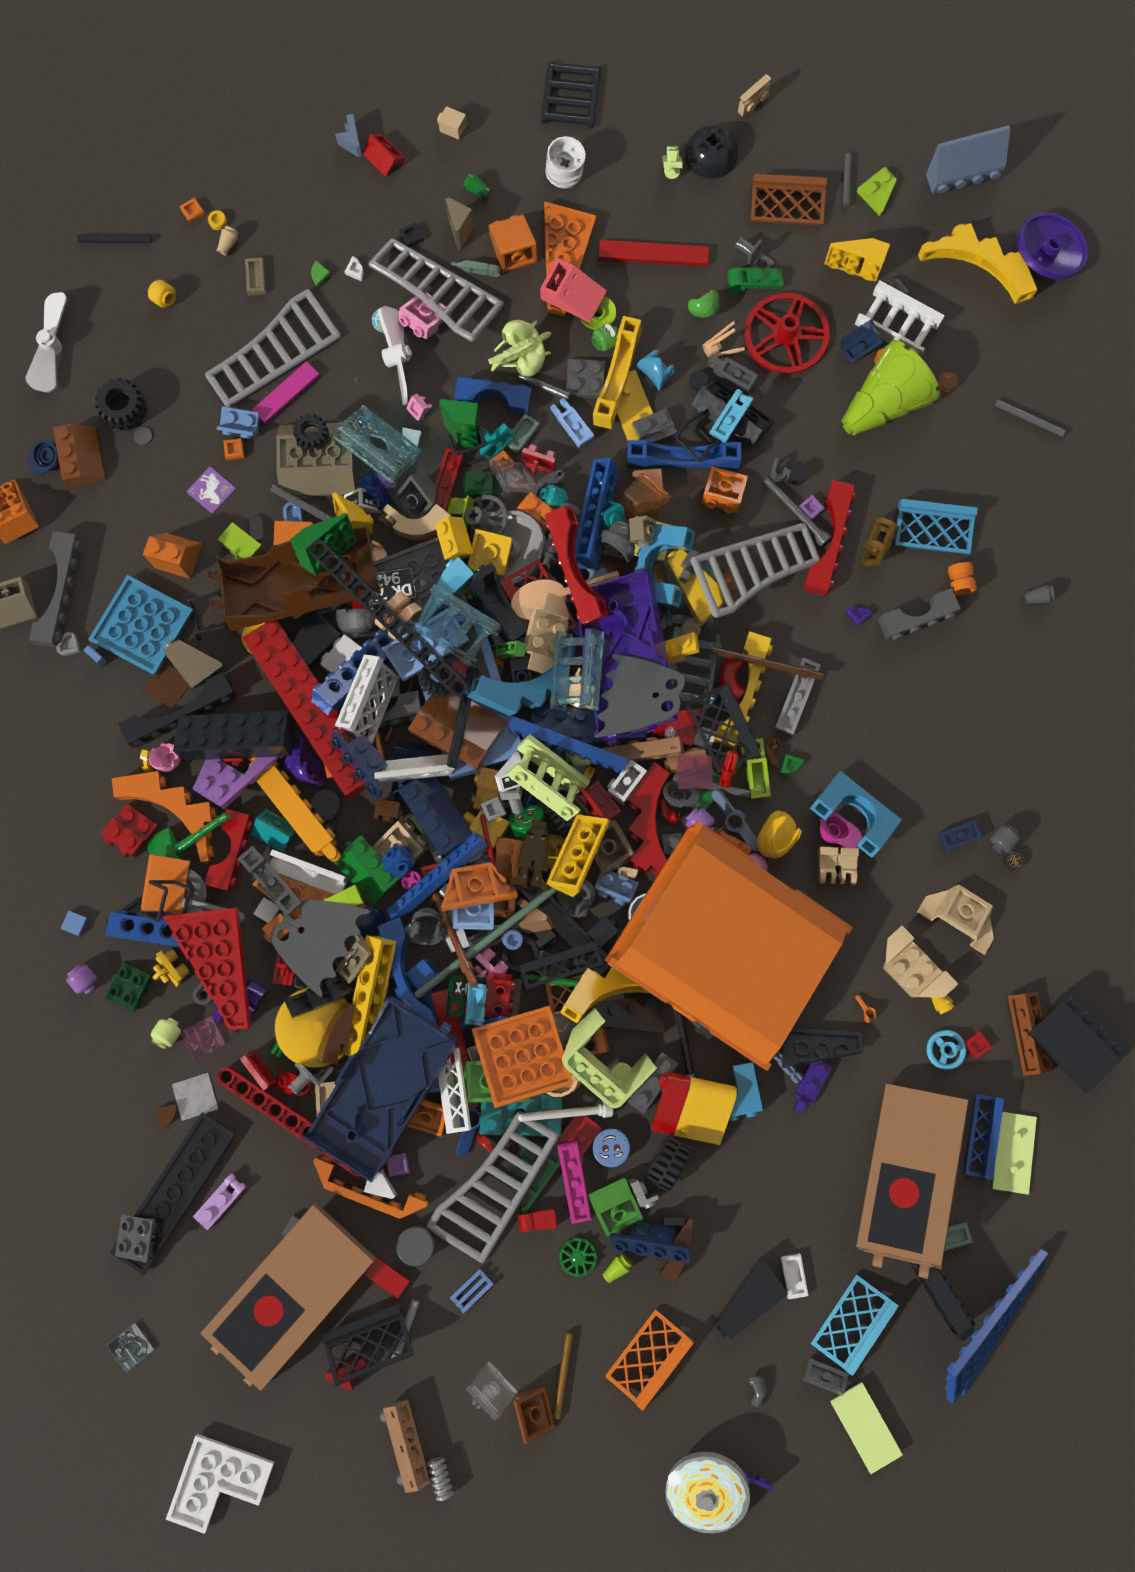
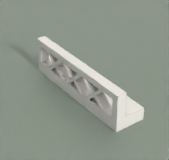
M448 754L385 761L388 764L387 768L381 772H375L373 777L377 783L450 775L454 768L447 766Z
M273 849L270 853L273 856L270 865L280 875L332 894H337L346 887L348 878Z
M455 1048L453 1051L455 1057L454 1064H451L450 1057L438 1076L447 1134L472 1130L459 1048ZM453 1074H455L458 1077V1083L456 1084V1086L454 1084ZM456 1094L461 1097V1104L459 1105V1107L457 1104ZM459 1115L464 1118L465 1127H461Z

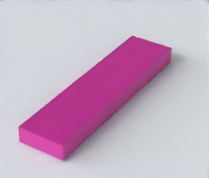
M306 361L255 406L252 411L260 412V420L266 425L320 377L319 373Z
M578 1142L559 1144L557 1147L571 1223L590 1221L592 1219Z

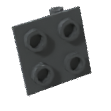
M121 1214L115 1256L148 1263L150 1257L153 1256L152 1245L154 1241H151V1238H155V1235H152V1233H155L157 1226L156 1218L145 1219Z

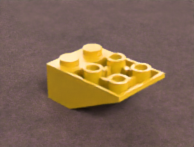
M874 238L831 243L824 264L832 269H840L850 275L855 274L863 277L865 280L876 282L890 244Z

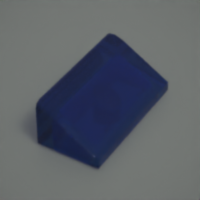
M373 469L358 479L379 511H382L387 504L390 505L393 502Z

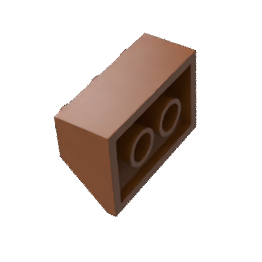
M77 424L53 427L63 482L69 488L105 481L106 477L97 428Z

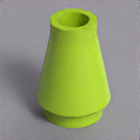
M622 1253L614 1258L602 1275L608 1283H611L630 1272L633 1264Z

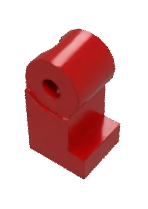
M554 1208L518 1215L520 1232L557 1228Z

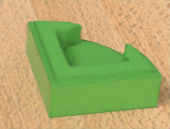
M317 261L314 262L311 269L314 284L319 287L330 276V272Z

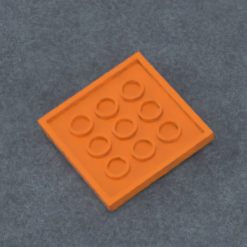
M550 1006L472 1029L494 1109L573 1085L571 1074L562 1063L564 1051Z

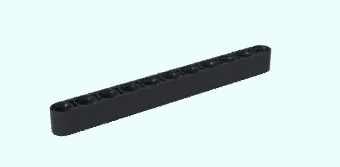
M316 540L310 545L311 555L454 696L464 697L469 694L471 690L470 683L328 543ZM323 545L324 552L319 555L318 548ZM337 559L338 566L333 569L331 566L332 561ZM351 572L352 579L347 583L345 576ZM365 586L366 593L360 596L359 589ZM379 600L380 607L374 610L373 603ZM392 613L394 621L388 624L387 616ZM406 627L408 634L403 638L400 632L402 628ZM417 641L422 643L420 651L414 649V644ZM431 655L436 657V662L433 665L428 663V658ZM448 668L450 671L449 678L444 679L442 677V672L444 669ZM459 682L464 684V690L461 693H458L456 690V685Z

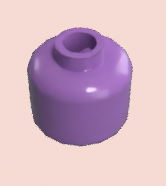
M695 808L685 818L687 820V828L694 825L696 821H699L712 831L714 830L712 827L715 822L714 818L704 808L699 810Z
M79 964L67 973L66 981L76 994H80L83 991L87 994L96 987L94 983L97 977L87 965L81 966Z

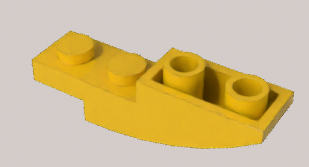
M695 632L664 641L668 665L684 661L685 656L699 652L698 638Z

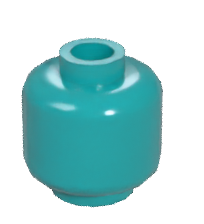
M550 484L540 491L539 498L554 510L560 508L561 504L568 503L567 493L562 488Z

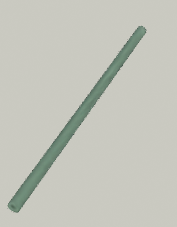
M549 887L547 892H542L465 953L467 959L470 960L558 890ZM459 958L414 993L416 997L420 999L456 971L461 965Z

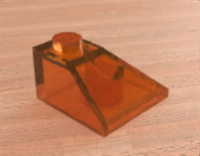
M641 473L624 491L617 503L623 506L624 515L629 519L635 518V516L647 515L656 520L671 498V495L645 474Z

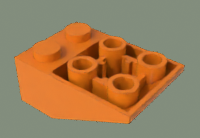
M15 479L0 486V539L4 544H7L39 527Z

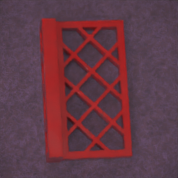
M537 559L500 580L499 583L511 604L514 594L520 589L514 586L511 579L516 576L524 577V585H526L527 579L542 580V575L546 580L551 579L540 560ZM535 565L541 571L539 579L528 576L530 568ZM569 610L571 625L568 626L567 631L577 626ZM520 618V620L528 629L530 620H524Z

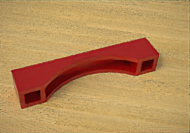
M832 480L829 486L825 504L832 520V539L825 555L810 567L803 591L825 596L828 591L832 590L834 580L831 577L832 573L837 571L838 562L835 561L837 555L840 556L843 545L840 544L841 538H845L847 527H844L845 521H849L852 510L849 509V505L854 502L856 492H853L855 485Z
M562 506L545 514L546 526L551 533L552 544L557 550L558 562L563 568L564 580L569 586L570 597L576 606L578 620L582 625H586L609 617L604 598L587 584L578 567L575 542L579 524L573 507Z

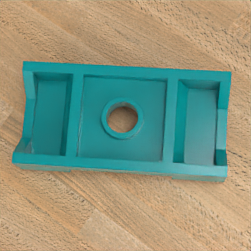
M541 1094L529 1098L530 1102L512 1103L494 1109L493 1102L481 1103L479 1134L503 1135L513 1120L515 1111L520 1108L524 1109L525 1113L561 1110L562 1097ZM561 1118L536 1120L561 1137ZM520 1122L515 1131L520 1135L544 1136L523 1122Z

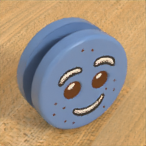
M604 1129L599 1132L593 1141V1154L596 1160L606 1167H617L623 1164L629 1156V1141L626 1135L618 1129Z

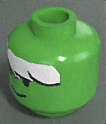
M606 323L595 329L591 337L594 347L603 352L615 347L618 328Z

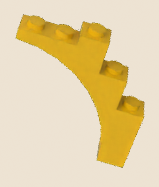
M971 223L956 226L951 236H945L935 242H926L922 245L918 254L920 261L934 258H952L964 260L983 268L1002 283L1015 304L1032 299L1037 291L1029 268L1020 252H1010L1004 256L996 237L991 239L985 238L979 242Z
M612 967L605 978L601 977L598 972L587 968L560 1013L578 1023L589 1009L608 997L622 993L649 992Z

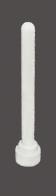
M602 1101L601 1104L592 1107L521 1113L518 1115V1120L523 1122L594 1114L606 1118L612 1117L613 1108Z

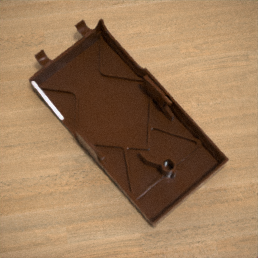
M368 527L353 529L357 542L345 551L341 557L381 594L374 548ZM291 541L270 546V551L260 556L233 561H223L216 556L219 569L215 572L207 570V576L210 579H220L221 598L219 601L209 599L210 606L214 609L222 608L224 619L230 631L356 600L326 569L315 576L301 567ZM337 559L331 564L333 569L338 566ZM351 572L345 576L347 583L352 579ZM365 586L359 589L360 596L365 595Z

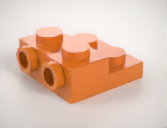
M712 466L702 504H705L710 509L715 507L723 509L728 514L738 513L748 476Z

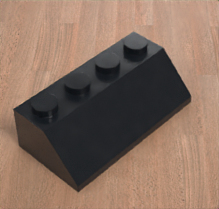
M713 379L701 387L691 406L695 408L697 413L704 411V415L710 419L711 423L715 424L735 392L717 379ZM739 400L736 402V404L740 406L743 405V403ZM751 404L731 436L740 440L743 446L752 448L772 426L774 420Z

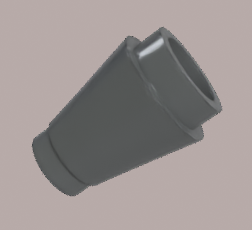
M1045 584L1024 593L1026 604L1050 603L1051 600L1055 599L1052 585L1047 586Z

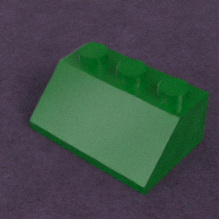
M440 399L439 404L444 426L456 441L466 448L479 445L477 426L481 425L478 403Z
M362 835L346 847L340 856V860L334 863L348 880L357 886L359 892L372 907L401 882V879L385 871L380 855Z

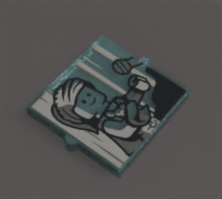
M137 1322L133 1323L106 1345L115 1357L114 1361L120 1364L125 1373L156 1349L148 1339V1334L143 1332Z

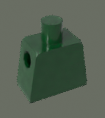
M465 472L463 498H467V495L472 499L482 495H492L498 498L499 481L493 472Z

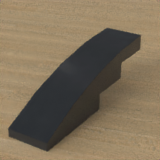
M358 974L350 984L341 975L320 984L322 997L309 988L305 992L285 999L284 1001L292 1019L354 994Z

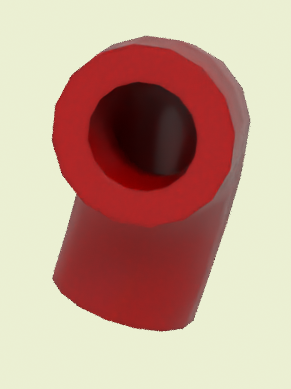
M725 657L719 669L718 681L720 686L729 682L737 701H739L746 692L740 686L737 679L738 672L744 666V662Z

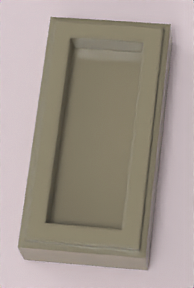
M263 257L245 259L248 296L266 294Z

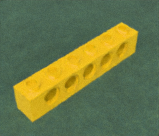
M366 935L365 942L372 954L358 973L352 1002L354 1004L349 1043L348 1045L344 1044L342 1051L347 1056L357 1053L384 1005L396 941L384 937Z

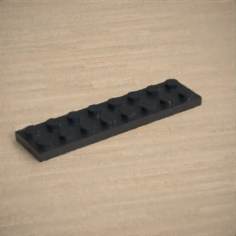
M201 1112L134 1215L135 1217L145 1219L156 1218L157 1226L155 1233H152V1235H155V1238H151V1241H154L152 1245L153 1256L150 1257V1261L145 1263L115 1256L117 1242L110 1254L140 1274L145 1275L236 1133L205 1112Z

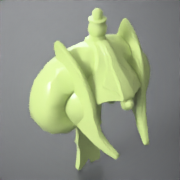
M523 320L509 321L502 330L503 341L494 351L497 352L506 343L513 346L503 351V353L488 359L489 364H492L491 371L500 366L516 367L522 376L530 377L535 375L542 368L545 355L551 354L550 351L545 352L542 342L550 337L551 332L545 331V333L539 335L534 328L537 320L531 324Z

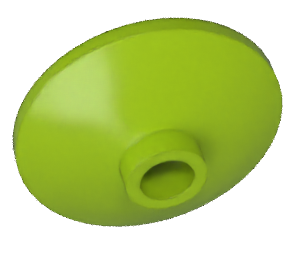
M604 296L595 313L601 316H593L590 323L581 319L582 323L592 330L606 323L612 324L616 317L614 303Z

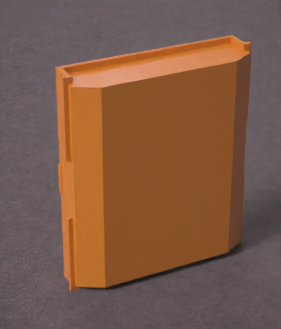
M696 821L694 825L687 828L605 961L616 971L664 1003H669L673 1009L691 1021L699 1023L708 1029L712 1035L768 1071L772 1065L769 1061L783 1045L842 946L845 935L849 934L853 927L801 891H794L756 865L753 858L699 821Z

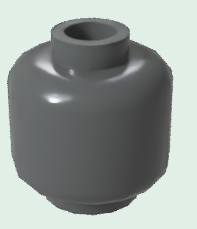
M1009 824L999 826L990 837V841L993 844L992 848L999 854L1003 852L1011 853L1020 842L1019 831Z

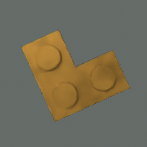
M481 767L480 772H476L474 783H476L475 786L478 789L476 794L473 793L471 799L474 811L480 812L483 810L481 803L499 796L501 800L500 791L495 779V775L499 772L498 770Z

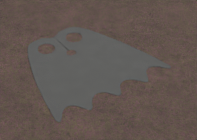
M612 654V657L618 662V667L606 674V677L613 682V687L601 695V697L608 701L609 705L605 711L597 715V718L605 722V727L594 736L595 738L643 728L664 721L677 714L681 703L678 696L680 691L683 690L685 678L682 674L650 661ZM670 679H676L678 682L677 687L672 690L667 689L666 682ZM658 692L659 696L657 698H653V693ZM672 701L673 708L670 711L665 712L661 709L663 702Z
M302 899L300 900L302 904L299 906L302 911L300 918L292 919L290 915L286 916L283 913L282 921L275 925L270 938L276 951L290 969L311 990L322 997L321 981L324 978L336 977L333 969L334 959L348 955L344 945L345 940L350 936L360 934V930L355 923L358 916L368 914L370 911L342 903ZM299 927L304 928V932L301 934L298 933ZM282 929L289 931V937L285 941L278 939V932Z

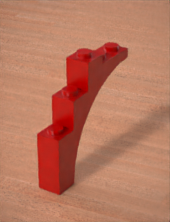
M655 762L628 796L626 802L628 803L627 807L635 813L637 811L640 812L628 829L631 839L637 843L639 841L642 842L639 849L630 859L631 867L638 870L639 873L641 871L646 873L649 868H652L651 872L658 876L667 859L658 841L655 813L659 794L670 773Z

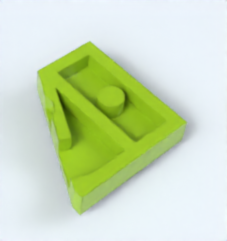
M884 167L858 187L857 193L881 216L897 179Z

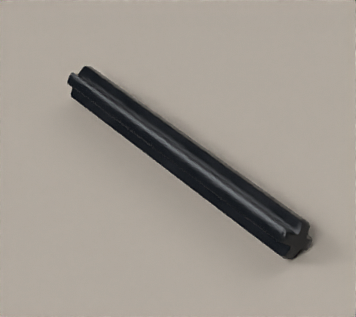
M472 665L468 666L465 678L470 683V686L473 679L477 677L478 667ZM468 695L461 697L447 761V766L457 768L472 700Z

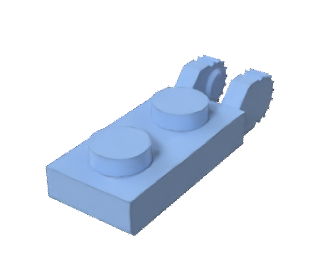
M564 398L560 399V404L565 410L563 414L554 404L550 406L553 414L578 448L594 439V434Z

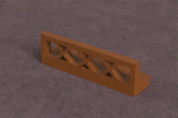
M497 837L495 850L497 871L507 880L506 883L512 890L515 889L517 891V888L511 886L510 882L512 878L518 876L519 869L516 866L522 841L514 838ZM516 898L494 902V916L507 919L514 915Z
M1038 991L1008 996L1023 1076L1054 1071L1051 1057L1028 1034L1035 1026V1019L1038 1023L1043 1017Z

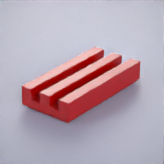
M255 1051L245 1054L240 1058L263 1091L278 1083Z

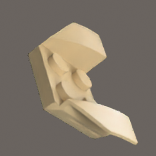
M547 592L544 607L536 608L532 611L524 641L527 644L526 653L531 655L527 669L544 674L559 662L569 624L568 620H570L564 598Z
M960 885L926 896L917 913L931 922L939 917L973 938L970 946L984 955L994 939L990 920L993 906Z
M901 925L887 939L886 961L883 969L910 997H945L958 983L947 971H941L912 941L914 937Z

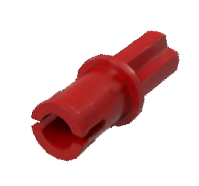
M729 750L725 763L721 767L722 774L719 785L722 786L723 784V788L731 787L733 775L737 771L736 764L739 756L737 751Z

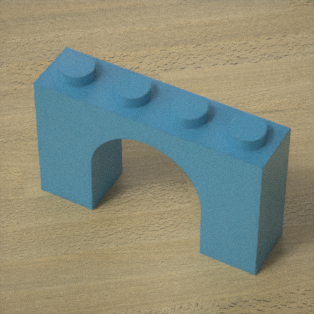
M652 524L654 528L653 543L649 544L648 547H640L638 564L634 572L645 569L653 576L658 605L679 608L683 588L673 584L658 583L653 575V565L657 556L667 549L691 551L695 531L688 527Z
M839 771L810 807L811 810L824 820L832 814L837 806L842 804L852 805L864 814L868 827L866 833L856 846L871 858L882 848L902 820L841 771Z
M753 1062L731 1066L737 1096L729 1121L738 1120L739 1115L746 1114L747 1118L758 1116V1112L763 1111ZM688 1074L686 1076L694 1077V1074Z

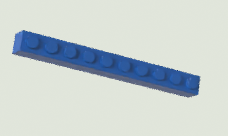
M512 717L509 725V730L512 734L517 735L518 733L523 738L531 734L538 741L545 743L547 747H556L558 751L563 752L564 750L569 755H577L582 760H591L593 764L599 763L602 767L612 768L618 773L624 772L628 762L627 758L516 717Z
M477 832L470 836L386 910L391 920L399 917L403 919L450 878L452 869L461 868L487 846L483 836Z

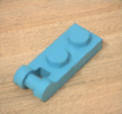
M740 389L735 391L710 430L712 436L724 443L728 441L754 400L750 395L747 397L742 394L743 391ZM739 400L743 403V405L740 406L736 404V402Z

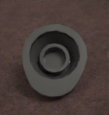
M670 780L663 787L664 798L671 806L679 808L683 806L690 807L699 801V793L692 785Z

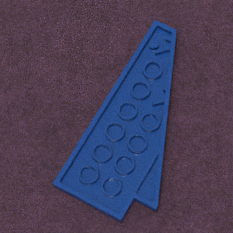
M1041 1249L1037 1255L1033 1254L1030 1257L1028 1267L1020 1270L1017 1275L1018 1280L1015 1284L1011 1283L1005 1292L1007 1295L1004 1299L1000 1298L994 1306L995 1311L992 1315L987 1314L984 1318L983 1327L980 1330L976 1329L971 1336V1343L968 1346L964 1345L959 1352L960 1357L956 1362L953 1360L948 1366L947 1386L945 1388L947 1390L946 1400L952 1404L955 1403L960 1395L965 1396L1047 1264V1252Z

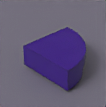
M851 607L845 611L856 626L873 614L869 609L861 607Z

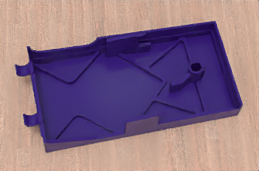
M645 569L592 586L591 588L604 598L610 616L593 624L582 625L579 621L586 681L592 691L597 730L593 732L594 735L605 727V722L597 718V715L605 711L609 705L608 701L601 697V695L613 687V682L606 677L608 672L618 667V662L612 657V654L634 657L669 668L653 576ZM671 679L666 682V688L669 690L673 689ZM653 693L652 697L657 698L659 693ZM669 700L663 702L661 709L665 712L670 711L673 708V702ZM675 714L664 721L643 728L599 738L607 741V744L617 742L618 738L641 731H655L658 726L678 721V716Z

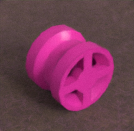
M407 871L402 876L401 882L403 887L409 891L422 878L415 871Z

